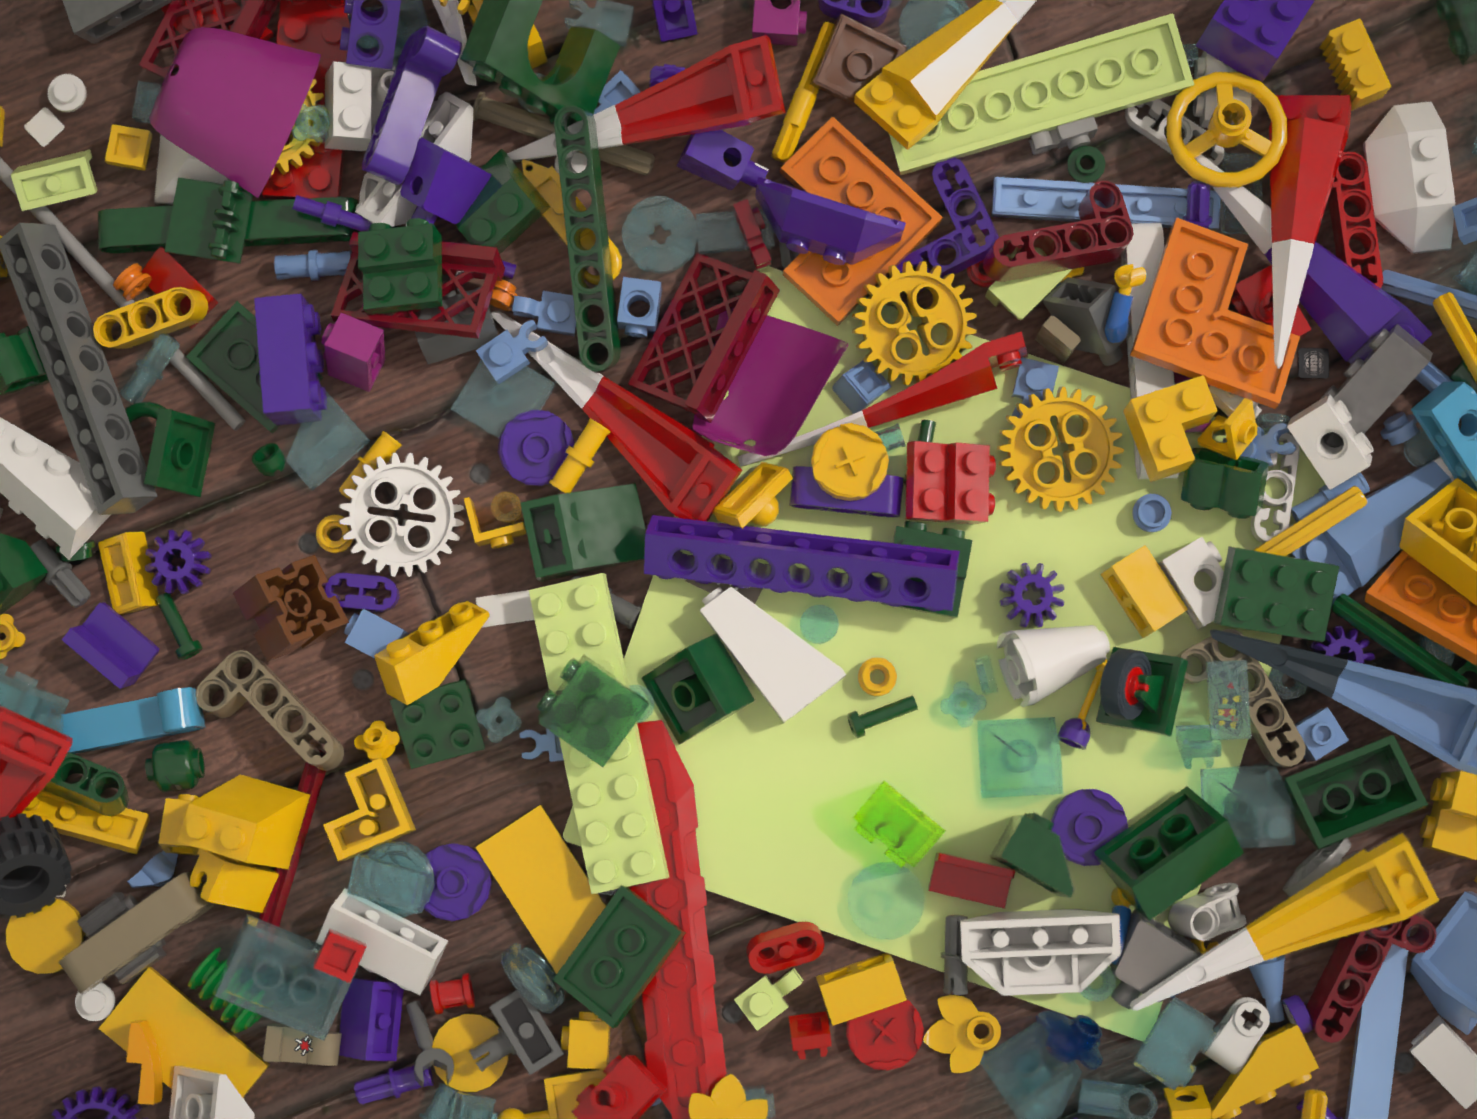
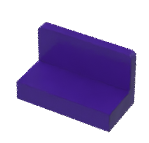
M105 602L99 603L83 625L70 628L62 638L63 642L119 689L134 685L159 652V648Z
M352 978L350 983L345 981L339 1033H342L339 1056L364 1061H396L404 989L392 981H375Z

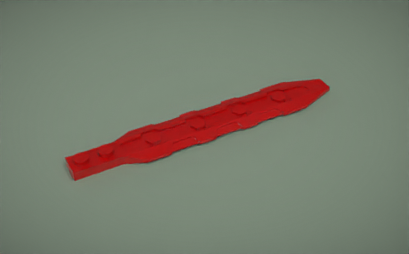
M656 720L639 722L637 725L669 878L628 886V888L685 932V935L642 992L647 1034V1042L644 1043L647 1068L667 1088L660 1096V1099L672 1114V1119H691L689 1115L691 1095L693 1093H700L711 1097L716 1084L726 1076L723 1037L718 1031L713 985L716 983L714 958L709 952L704 906L707 905L705 880L700 873L696 828H698L694 784L663 721Z

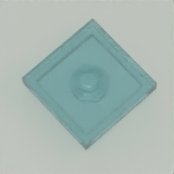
M481 359L451 407V410L499 439L505 424L515 415L528 410H541L556 384L527 366L498 384Z

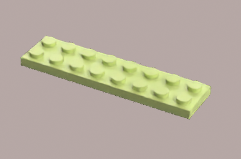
M1172 13L978 71L938 124L909 150L890 135L900 174L904 175L934 166L936 163L954 157L958 159L1029 138L1031 135L1042 131L1054 130L1059 125L1093 116L1094 118L1171 96L1180 93L1185 88L1194 86L1174 15Z
M600 573L529 590L591 894L619 889L621 885L628 887L669 878L606 574Z

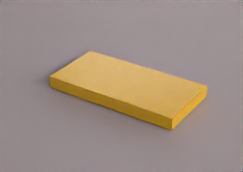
M539 805L475 848L557 974L606 905L598 893L591 894L587 875L542 805Z
M152 967L147 968L99 1027L104 1034L127 1052L130 1022L147 1020L157 1043L162 1067V1080L171 1089L174 1066H185L225 1074L242 1098H244L270 1065Z

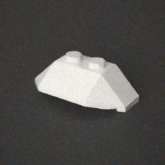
M446 91L439 96L437 101L432 103L421 137L469 161L471 159L474 108L469 103ZM367 172L360 191V203L357 204L355 212L372 224L386 223L394 227L405 224L407 220L411 219L417 205L401 196L400 190L403 182L398 186Z
M1431 101L1394 105L1363 143L1375 220L1394 238L1405 245L1404 247L1411 254L1450 250L1454 224L1452 207L1455 206L1456 202L1446 129Z
M1081 909L996 912L960 921L962 961L1002 996L1082 992L1111 962L1121 955L1119 914Z

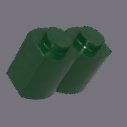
M29 326L18 331L17 335L6 336L5 333H0V396L20 391L29 386L49 383Z
M1193 448L1192 452L1195 460L1184 471L1181 500L1190 503L1191 507L1198 510L1220 508L1227 511L1230 516L1238 519L1256 516L1263 505L1269 464L1244 456H1239L1237 460H1234L1207 448Z

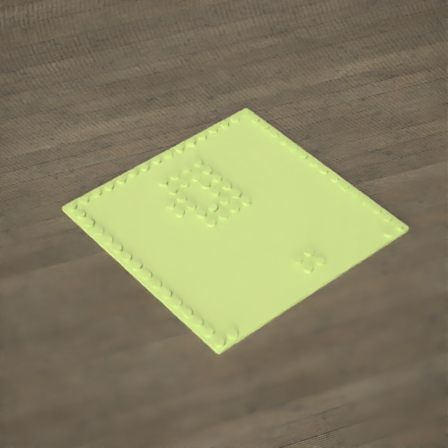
M770 266L760 269L759 272L768 275L780 289L768 316L830 335L849 344L795 437L852 415L853 413L833 391L832 387L844 373L862 362L870 352L868 348H856V345L864 340L863 334L852 333L853 329L862 326V321L853 318L852 314L863 312L864 307L858 305L837 326L783 276L782 270ZM884 305L881 310L883 320L888 324H892L898 318V310ZM911 315L912 321L907 323L908 330L917 331L922 353L926 356L929 350L917 330V326L922 323L920 317H913ZM937 323L931 329L930 334L933 342L940 345L946 340L947 330L943 325ZM971 334L965 335V340L973 347L972 349L961 348L959 353L964 356L983 343L989 342V340ZM901 338L896 344L895 350L898 357L904 360L912 353V344L906 338ZM1028 354L1027 359L1059 366L1053 390L1054 397H1056L1059 387L1066 388L1068 398H1070L1075 389H1081V401H1084L1089 395H1094L1096 398L1093 408L1106 405L1108 408L1102 417L1104 419H1117L1116 423L1109 429L1111 432L1122 433V437L1113 441V446L1124 449V452L1113 455L1112 460L1122 466L1117 469H1109L1108 473L1115 479V482H1101L1105 491L1104 495H1099L1094 491L1090 492L1092 504H1086L1081 498H1078V510H1072L1068 502L1065 501L1062 512L1055 511L1054 503L1051 500L1046 510L1041 509L1039 504L1040 497H1037L1032 503H1027L1025 500L1028 490L1026 489L1017 494L1013 490L1019 481L1017 479L1010 481L1004 479L1006 474L1012 469L1010 466L999 465L1001 460L1008 457V452L998 450L997 446L1008 444V438L999 432L1000 430L1012 429L1013 425L1007 421L1006 416H1012L1016 404L1022 403L1021 398L1012 396L1019 367L1006 371H1000L999 366L992 368L998 389L869 428L878 434L886 448L889 458L886 475L902 478L907 474V443L918 441L921 420L923 419L936 422L933 443L951 444L959 442L990 445L989 455H993L996 460L995 473L989 478V493H992L995 497V509L993 514L988 516V522L969 525L906 519V485L904 482L900 517H878L795 508L789 506L791 480L775 496L779 505V513L775 521L766 527L759 528L893 543L896 526L904 527L905 521L927 524V532L942 534L943 528L965 531L964 539L973 541L957 618L883 605L881 602H853L847 598L832 596L819 598L807 593L790 591L777 593L763 588L755 605L842 668L846 673L845 678L783 723L724 645L755 701L679 745L641 678L688 646L716 634L700 613V609L705 606L702 600L710 593L686 582V579H661L653 575L624 657V664L637 723L656 720L663 721L694 784L698 828H696L700 873L704 877L706 890L797 922L807 921L814 923L820 930L941 972H944V958H941V952H945V919L947 916L963 915L969 919L996 912L1081 909L1111 913L1112 908L1115 906L1111 899V893L1117 885L1102 865L1082 866L1066 859L1074 888L1070 898L1057 896L1015 872V877L1011 878L1004 909L928 891L936 853H942L1010 869L990 857L1012 816L1024 815L1025 813L1032 814L1034 812L1050 821L1057 804L1066 795L1080 789H1097L1113 796L1124 809L1128 828L1186 786L1224 816L1251 731L1239 710L1237 716L1228 715V718L1223 715H1214L1216 713L1214 703L1217 702L1219 704V698L1228 697L1221 696L1229 695L1225 685L1220 684L1223 682L1218 673L1211 676V680L1209 677L1195 684L1183 683L1171 737L1103 725L1096 722L1101 701L1100 682L1085 719L1091 731L1088 745L1085 750L1071 747L1059 741L1057 735L1066 720L1078 717L1096 674V669L1093 668L1034 705L1022 707L1020 704L1023 702V699L1018 698L1014 700L1004 682L999 660L1005 658L1004 647L997 649L998 637L1000 634L1012 630L1094 625L1099 631H1104L1109 640L1110 651L1106 653L1107 660L1111 657L1113 647L1176 657L1182 651L1210 637V630L1214 629L1219 631L1235 629L1245 637L1280 644L1282 635L1219 625L1214 623V621L1197 630L1186 611L1155 632L1142 638L1100 575L1144 545L1147 546L1156 562L1159 563L1200 537H1203L1206 543L1211 541L1215 545L1222 558L1219 565L1224 571L1229 546L1254 550L1263 544L1256 540L1251 532L1252 516L1246 519H1238L1230 516L1227 511L1220 508L1198 510L1191 507L1190 503L1181 500L1184 471L1179 473L1178 478L1159 479L1150 482L1149 479H1138L1135 467L1134 438L1123 412L1131 400L1130 388ZM871 361L872 364L876 367L878 361ZM889 369L884 370L881 374L892 387L868 407L916 384L915 375H913L910 385H903L902 374H899L894 382L888 381ZM728 389V391H727V393H726L724 399L728 396L729 389ZM1053 415L1050 418V422L1055 431L1058 446L1052 448L1053 455L1061 456L1064 469L1063 477L1065 482L1068 483L1071 478L1063 458V452L1068 450V444L1059 441L1057 418ZM1073 415L1066 422V430L1073 437L1079 435L1083 429V422L1079 416ZM1039 425L1037 429L1031 428L1028 433L1030 442L1035 446L1041 445L1046 439V431L1042 425ZM1225 429L1219 430L1213 435V439L1216 442L1224 443L1223 439L1226 438ZM1203 432L1185 433L1191 450L1193 448H1205L1198 445L1197 441ZM702 435L704 439L715 445L714 448L743 470L725 497L761 462L788 468L791 476L793 467H811L814 445L740 467L738 456L750 452L712 441ZM747 440L744 444L754 446L756 442L754 440ZM1300 446L1292 507L1319 493V488L1326 485ZM1083 452L1076 457L1075 468L1080 474L1088 472L1092 466V459L1087 453ZM1277 453V463L1273 468L1269 466L1268 471L1281 470L1288 474V468L1280 469L1281 460L1285 455ZM1047 461L1039 466L1037 476L1042 483L1050 482L1054 478L1055 468ZM1269 478L1266 481L1265 492L1273 499H1280L1285 494V485L1278 478ZM1146 494H1158L1164 497L1171 507L1172 514L1168 525L1158 532L1143 531L1133 520L1132 511L1134 504ZM1263 503L1262 509L1270 508L1268 519L1260 522V527L1266 528V535L1271 536L1272 532L1279 530V525L1273 523L1274 511L1277 509L1283 511V506L1273 507ZM714 513L708 520V522L723 523L717 520ZM1292 513L1290 515L1289 527L1296 523ZM680 550L684 554L692 555L689 551ZM719 554L720 556H722V557H724V558H726V559H730V558H729L728 556H726V555ZM756 559L760 563L768 564V562L763 559ZM1023 563L1029 565L1031 574H1034V569L1038 563L1043 564L1044 570L1041 576L1044 578L1050 572L1055 571L1057 576L1050 582L1051 586L1063 584L1065 588L1064 591L1053 594V597L1064 600V606L1061 608L1050 606L1055 611L1057 617L1051 621L1042 614L1043 626L1040 628H1036L1032 616H1030L1029 623L1025 628L1020 627L1022 614L1018 613L1015 618L1009 620L1006 615L1014 609L1013 605L1001 607L999 604L1001 599L1011 597V594L999 590L1002 583L1014 585L1008 579L1007 573L1013 570L1022 578L1020 565ZM795 564L799 568H807L803 564ZM833 568L836 572L845 573L843 569ZM1199 571L1194 576V584L1199 590L1209 591L1211 589L1212 580L1207 573ZM871 573L876 577H885L880 573ZM1026 586L1028 590L1022 594L1023 599H1030L1033 605H1038L1036 600L1041 597L1040 591H1033L1031 586ZM1218 642L1219 652L1223 656L1231 658L1235 654L1236 649ZM1189 655L1185 659L1188 661L1186 672L1191 676H1198L1202 671V663L1197 657ZM871 658H884L896 670L897 679L895 686L889 693L883 696L867 694L862 690L858 682L860 667ZM1259 661L1269 678L1272 667ZM880 670L872 671L870 673L871 682L881 684L884 681L883 672ZM1241 671L1237 683L1240 688H1243V691L1245 688V692H1250L1255 685V680L1251 673ZM909 696L914 697L918 710L865 729V736L856 738L853 735L848 723V713L857 711L861 715ZM1234 702L1232 703V705H1228V704H1220V705H1218V708H1237V707H1233ZM1235 716L1233 721L1238 720V723H1240L1236 730L1232 727L1225 729L1221 725L1213 724L1214 719L1232 721L1229 718ZM572 806L563 832V838L569 843L581 846L574 807ZM1201 884L1174 904L1197 895ZM1174 904L1158 914L1154 919L1170 928L1168 916ZM1131 905L1129 909L1133 912L1135 907ZM1110 965L1082 992L1010 995L1142 1042H1146L1152 1037L1163 1001L1157 1002L1137 1011L1121 1006L1111 997V994L1121 980L1113 975ZM968 967L967 981L995 990L974 970Z

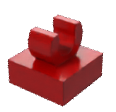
M329 929L313 963V967L350 983L366 950V943Z
M827 1011L788 1016L793 1051L798 1052L799 1058L801 1060L806 1059L805 1050L819 1048L821 1057H826L827 1047H832Z

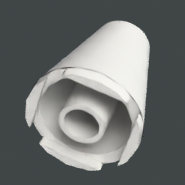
M1094 625L1012 630L1000 634L997 640V649L1004 647L1005 658L999 660L1004 682L1014 700L1018 698L1023 699V702L1020 704L1022 707L1034 705L1102 664L1106 660V653L1110 651L1109 640L1105 632L1099 631Z

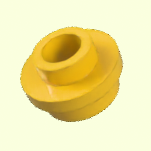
M341 515L325 517L320 521L316 529L318 544L324 550L331 553H340L347 550L354 541V539H343V537L338 541L330 539L329 533L333 528H341L342 536L351 530L350 525L339 524V520L345 518Z
M879 657L865 661L858 672L860 687L864 692L872 696H883L889 693L895 686L897 679L894 666L888 660ZM880 670L883 672L884 681L881 684L871 682L870 673L872 671Z

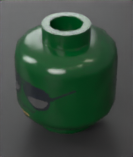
M189 740L157 744L153 749L152 758H146L145 760L148 781H155L157 788L163 793L195 788L199 779L205 776V763L201 748H195Z

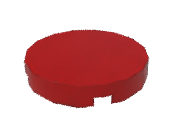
M907 1000L848 1020L846 1036L851 1051L859 1061L873 1069L889 1071L904 1066L915 1056L922 1044L924 1027L920 1013Z

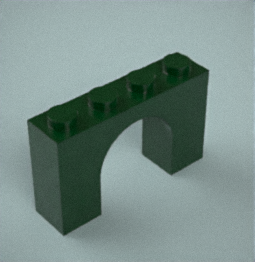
M483 0L460 58L473 67L472 73L484 80L497 82L500 84L498 89L502 93L514 98H522L526 101L524 106L527 109L539 114H547L551 117L549 121L551 124H554L557 112L569 105L583 107L594 114L620 45L597 29L571 26L555 66L546 77L540 80L533 72L529 62L528 39L543 0ZM578 113L572 114L567 121V127L582 121V117Z

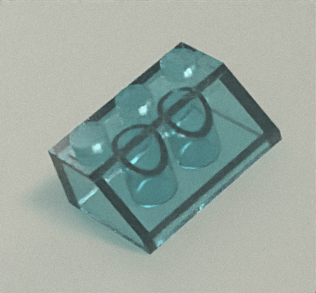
M247 914L229 953L215 996L324 1041L351 982H346L313 967V963L322 945Z

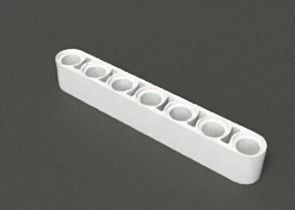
M1161 223L1132 224L1133 238L1121 254L1122 266L1133 264V269L1143 267L1146 271L1145 282L1140 286L1132 287L1130 295L1134 296L1128 317L1132 332L1127 338L1131 399L1174 385L1173 371L1130 356L1164 252V234ZM1134 441L1137 478L1149 479ZM1179 473L1174 474V475H1171V476H1168V477H1165V478H1162V479L1178 478Z

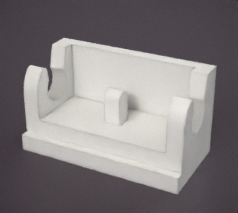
M1438 1015L1431 1024L1411 1042L1413 1046L1409 1050L1447 1091L1467 1109L1477 1100V1054Z

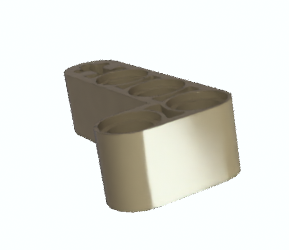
M1235 629L1222 630L1224 632L1244 636L1241 632ZM1212 636L1176 656L1186 659L1189 655L1195 656L1202 663V671L1198 676H1191L1186 672L1185 684H1195L1204 681L1217 673L1220 674V671L1227 672L1226 676L1221 678V680L1226 682L1223 684L1229 694H1233V696L1242 695L1241 702L1234 703L1238 704L1236 707L1239 709V712L1241 708L1240 714L1270 764L1276 767H1290L1298 764L1303 759L1306 749L1304 741L1258 660L1238 650L1235 651L1231 658L1223 656L1218 649L1219 641L1213 639ZM1241 671L1251 673L1255 680L1253 689L1250 692L1244 691V708L1239 707V704L1243 703V690L1239 691L1240 687L1237 680H1234L1237 679V675ZM1230 682L1233 683V689L1227 687ZM1261 705H1266L1273 711L1274 720L1269 726L1262 725L1257 719V710ZM1280 727L1284 730L1277 733V736L1269 738L1266 736V733L1276 731ZM1281 743L1291 744L1292 749L1287 752L1289 757L1278 755L1277 750L1281 748Z
M238 650L228 655L197 687L196 700L199 707L219 718L230 717L249 701L306 762L316 768L325 771L333 770L343 760L344 750L340 741L263 661L248 651ZM251 662L252 672L248 677L240 679L239 672L241 667ZM223 689L225 694L223 701L217 706H212V696L218 690ZM271 689H277L278 696L276 701L266 706L264 702L265 695ZM302 715V727L298 731L291 733L290 722L294 717ZM314 738L325 745L324 749L327 752L325 756H319L320 751L309 741Z
M185 872L165 884L59 961L81 995L99 985L178 927L194 921L215 905V903L207 902L201 898L202 884L198 888L190 886L192 872Z

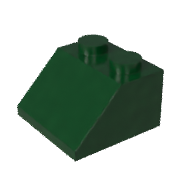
M500 149L481 167V169L492 175L464 217L456 224L459 231L471 245L497 247L499 254L551 207L503 149Z
M717 633L688 646L641 678L679 745L755 701Z

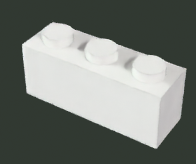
M346 888L331 906L316 943L322 945L328 930L332 929L366 943L367 947L359 965L369 972L377 973L396 983L402 989L412 991L418 995H421L431 980L448 943V940Z

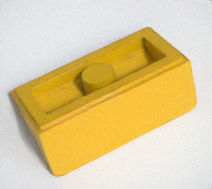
M125 532L98 542L113 610L119 615L158 606L156 597L159 596L158 589L152 583L154 573H149L145 570V566L151 563V558L146 555L148 545L144 532Z

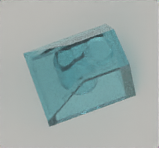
M1055 717L977 721L981 798L1063 794L1061 751Z
M1268 764L1200 769L1202 799L1228 820L1241 847L1260 848L1296 845L1294 806L1276 766Z
M1044 1017L982 1056L980 1061L1016 1119H1057L1060 1117L1082 1074L1079 1066Z

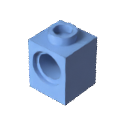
M623 277L617 324L619 329H625L624 334L643 338L647 337V332L655 333L662 294L660 281ZM636 301H644L650 306V310L643 317H634L629 313L631 304Z
M362 609L360 615L354 613L350 618L344 634L348 635L345 641L346 644L374 658V655L384 650L390 642L406 637L408 632Z
M1328 707L1318 709L1294 724L1306 747L1304 755L1306 762L1316 761L1349 741Z

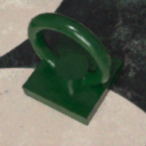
M138 402L126 407L125 411L130 423L141 417H151L157 420L144 484L154 486L155 489L158 487L190 496L201 497L216 423L166 409L154 402Z

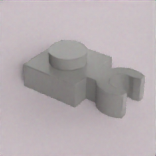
M1093 116L1059 125L1051 131L1033 134L1029 144L1033 155L1047 152L1056 147L1060 149L1068 146L1069 150H1075L1078 147L1089 145L1091 143L1090 139L1094 138L1098 127Z

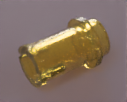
M511 492L497 494L491 503L493 516L505 523L516 522L522 514L520 499ZM513 503L511 512L502 513L505 505Z

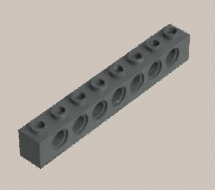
M19 223L0 239V250L98 514L135 513L155 499L157 493L154 486L144 484L147 471L145 461L102 347L94 337V326L57 228L52 224Z

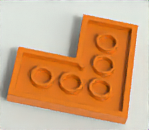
M833 116L780 168V173L799 190L906 223L900 242L853 265L848 263L835 265L824 260L823 255L808 251L806 254L800 253L783 270V276L837 326L859 305L856 302L857 298H866L869 295L864 288L865 284L877 287L878 283L875 274L881 273L887 277L889 275L888 267L891 265L897 267L941 223L943 218Z
M1176 217L1164 248L1130 356L1192 379L1204 375L1208 385L1276 409L1283 395L1300 336L1290 333L1283 363L1278 369L1274 362V327L1228 310L1248 244Z
M1403 550L1369 588L1364 602L1477 666V606Z

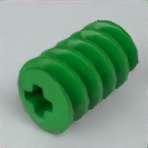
M218 947L196 967L188 986L192 990L203 986L199 994L202 1001L214 997L209 1007L213 1012L225 1008L220 1018L224 1023L236 1018L231 1030L237 1034L252 1027L273 1006L274 1001L262 1006L260 1002L265 992L261 990L251 995L249 991L254 981L250 979L240 984L238 981L243 970L239 968L229 973L227 970L232 959L228 957L218 962L217 957L221 951V948Z

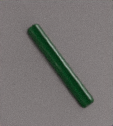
M1340 594L1332 604L1331 610L1428 679L1467 687L1469 682L1467 678L1348 595Z

